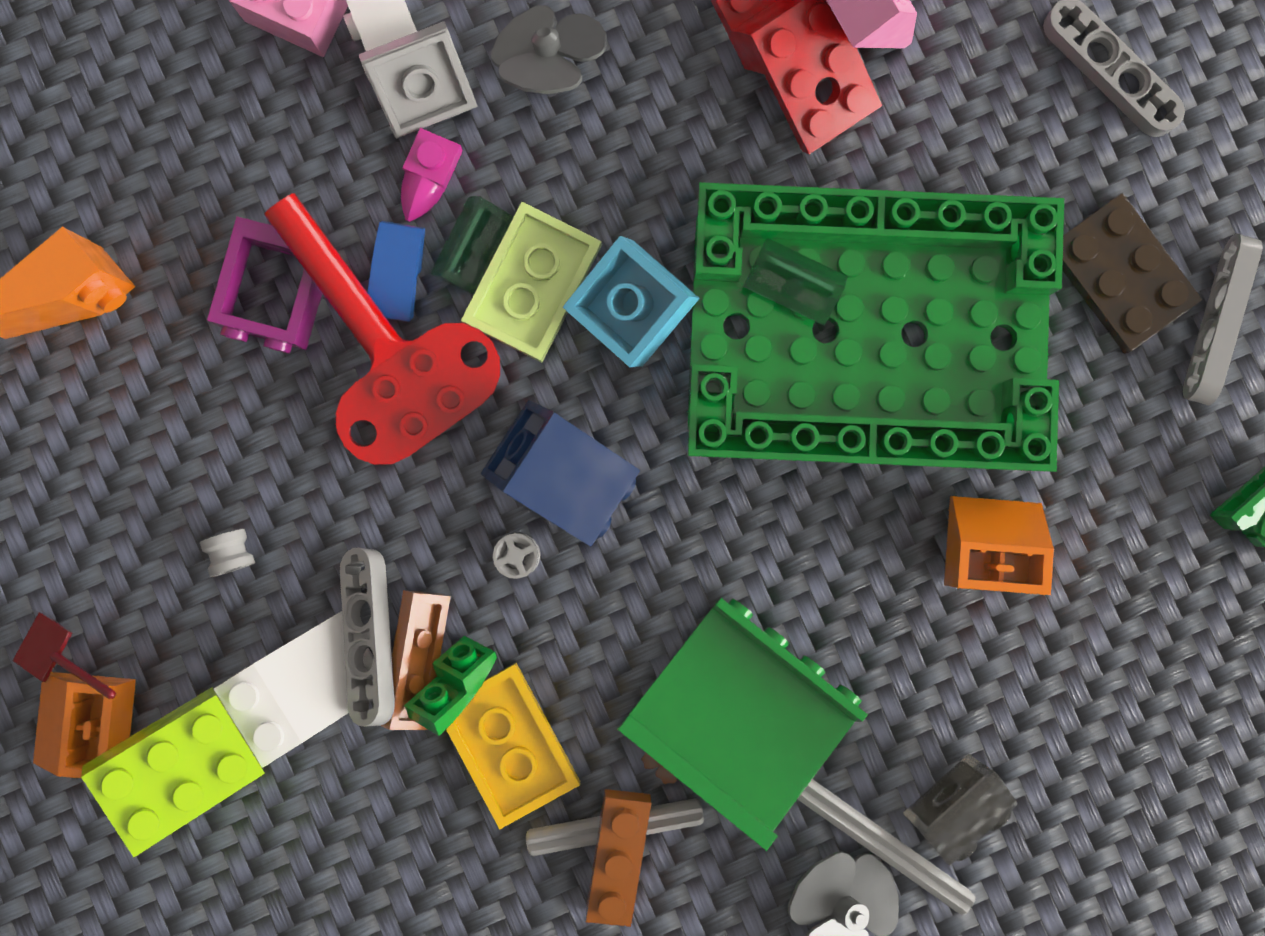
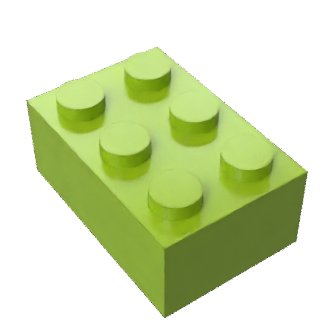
M213 687L84 764L81 778L132 856L136 857L256 780L265 772Z

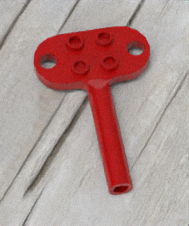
M295 193L283 198L264 213L273 228L371 360L369 372L357 380L342 395L336 411L337 433L344 447L356 458L374 465L394 464L403 460L477 409L494 393L500 378V357L493 342L480 329L465 323H443L428 330L414 340L402 339ZM471 341L482 343L487 350L485 362L478 367H470L461 359L462 347ZM359 420L371 422L377 432L376 439L366 445L354 441L351 436V427L355 422Z

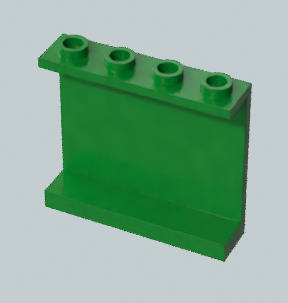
M721 598L708 612L617 730L767 851L778 837L773 831L854 722H863L868 714L858 707L862 700L851 690L841 684L835 689L822 678L825 671L817 663L805 655L799 660L786 650L789 642L770 627L762 631L752 623L750 619L753 614L744 605L733 598L729 603Z

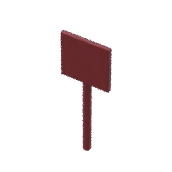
M39 612L12 661L45 683L57 663L106 698H115L116 692L61 655L72 632Z

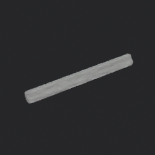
M813 779L797 799L960 915L967 914L973 906L976 897L969 889Z

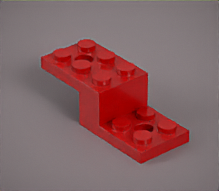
M711 0L744 68L765 75L802 152L810 155L882 106L857 48L851 45L827 0ZM828 77L832 82V93L828 100L820 103L815 95L816 86L823 78Z

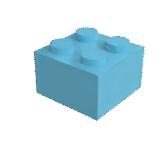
M619 236L564 304L563 308L627 366L643 367L700 298L634 240Z

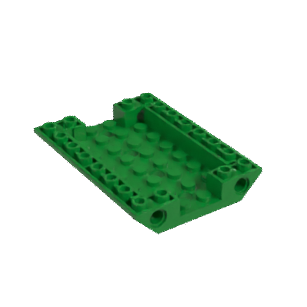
M700 182L693 273V293L700 299L692 307L688 394V456L1057 472L1059 380L1047 379L1049 300L1051 294L1062 289L1064 198ZM731 316L742 317L748 324L747 335L741 339L728 337L724 332V321ZM818 320L830 321L836 329L834 341L830 343L819 342L813 335V324ZM913 323L922 329L924 340L919 347H911L903 341L901 332L905 324ZM995 327H1002L1010 333L1012 343L1007 351L998 350L991 343L990 336Z

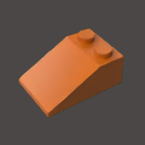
M62 226L0 278V337L8 339L100 316L105 312H112L126 301V294L136 286L101 246Z

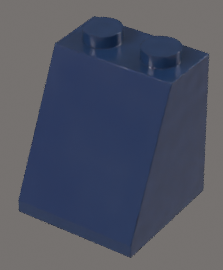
M528 400L480 474L502 492L591 547L596 539L601 538L607 532L612 520L611 515L620 501L627 499L636 485L635 478L639 474L640 469L555 412Z

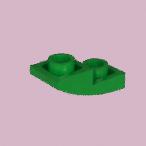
M463 636L432 663L437 677L404 705L408 717L440 736L462 713L484 683L497 659L495 651Z

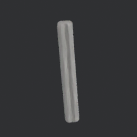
M694 798L651 806L646 835L701 825L704 822V816L700 800ZM601 816L529 829L526 834L529 854L537 856L596 845Z

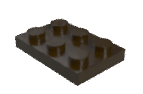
M1123 193L1063 235L1062 271L1124 354L1136 349L1203 300Z

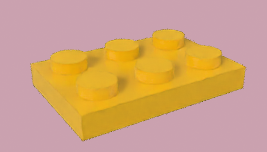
M517 663L487 678L462 713L446 729L499 829L580 786L581 781Z

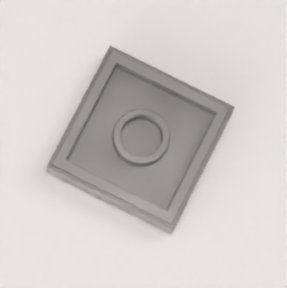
M445 21L359 54L363 68L396 139L415 132L420 128H425L478 107Z

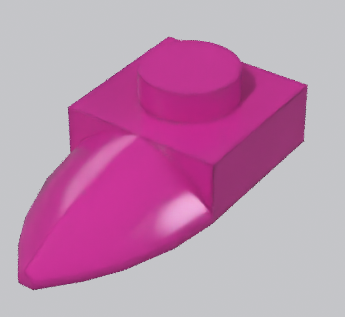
M422 128L419 129L402 167L405 174L401 188V203L405 220L409 222L427 213L439 201L447 188L463 151L460 144Z

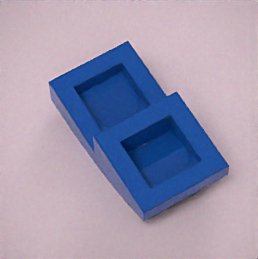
M385 221L379 222L371 264L368 294L386 318L408 322L413 319L417 275L422 269L425 228Z

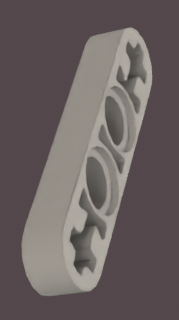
M1060 0L1054 5L1045 17L1043 24L1044 32L1048 39L1142 132L1148 136L1160 137L1176 128L1182 122L1185 108L1179 96L1080 0ZM1070 15L1074 21L1064 29L1060 26L1059 22L1062 18ZM1086 29L1089 34L1078 45L1074 40ZM1098 42L1104 45L1108 51V60L1103 63L1093 61L1087 52L1089 43ZM1130 73L1136 76L1140 85L1139 91L1135 94L1124 92L1119 86L1120 74ZM1150 92L1153 96L1140 106L1137 102ZM1163 107L1167 113L1164 119L1158 122L1153 116L1156 114L1157 109Z
M1235 234L1229 239L1223 249L1184 381L1183 396L1185 399L1209 406L1217 400L1222 391L1263 249L1261 240L1242 234Z
M352 548L345 553L340 563L348 711L352 721L358 726H381L391 719L395 707L386 565L383 556L377 550ZM361 589H367V593H361ZM367 601L370 605L371 617L368 623L364 625L361 621L360 612L363 604ZM368 647L371 648L374 655V662L369 671L366 670L363 663V655ZM367 680H373V685H367ZM370 701L374 703L373 709H369Z

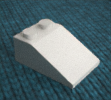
M342 611L214 688V691L262 768L349 713ZM367 648L363 655V663L366 670L369 671L373 665L374 656L369 648ZM367 680V685H373V680Z

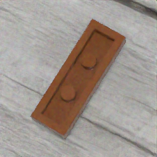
M403 590L392 653L395 707L391 719L386 724L381 725L382 727L389 730H428L408 717L404 705L437 677L432 663L441 655L451 596Z
M605 789L587 900L586 922L631 927L652 803L650 794Z

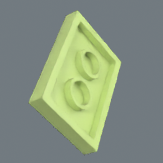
M521 202L461 321L480 329L487 336L542 363L568 313L563 306L585 280L602 246V241Z

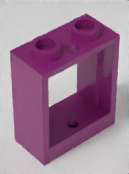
M236 216L207 321L221 327L220 335L227 338L247 342L249 335L265 339L263 347L290 354L292 347L307 350L322 292L305 269L287 330L232 316L252 245L294 256L272 225Z

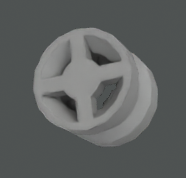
M245 529L223 533L200 542L202 552L208 554L211 562L208 567L210 577L227 574L255 564L253 555L246 551L244 545L247 539Z
M521 533L504 536L497 542L493 551L494 565L499 573L513 579L522 578L532 573L538 566L541 556L536 541L527 534Z

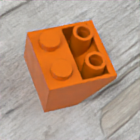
M950 496L945 586L1051 595L1054 547L1042 503Z
M51 672L46 683H41L33 764L59 777L81 778L84 764L130 737L136 679L94 676L116 692L115 698L108 699L71 673Z

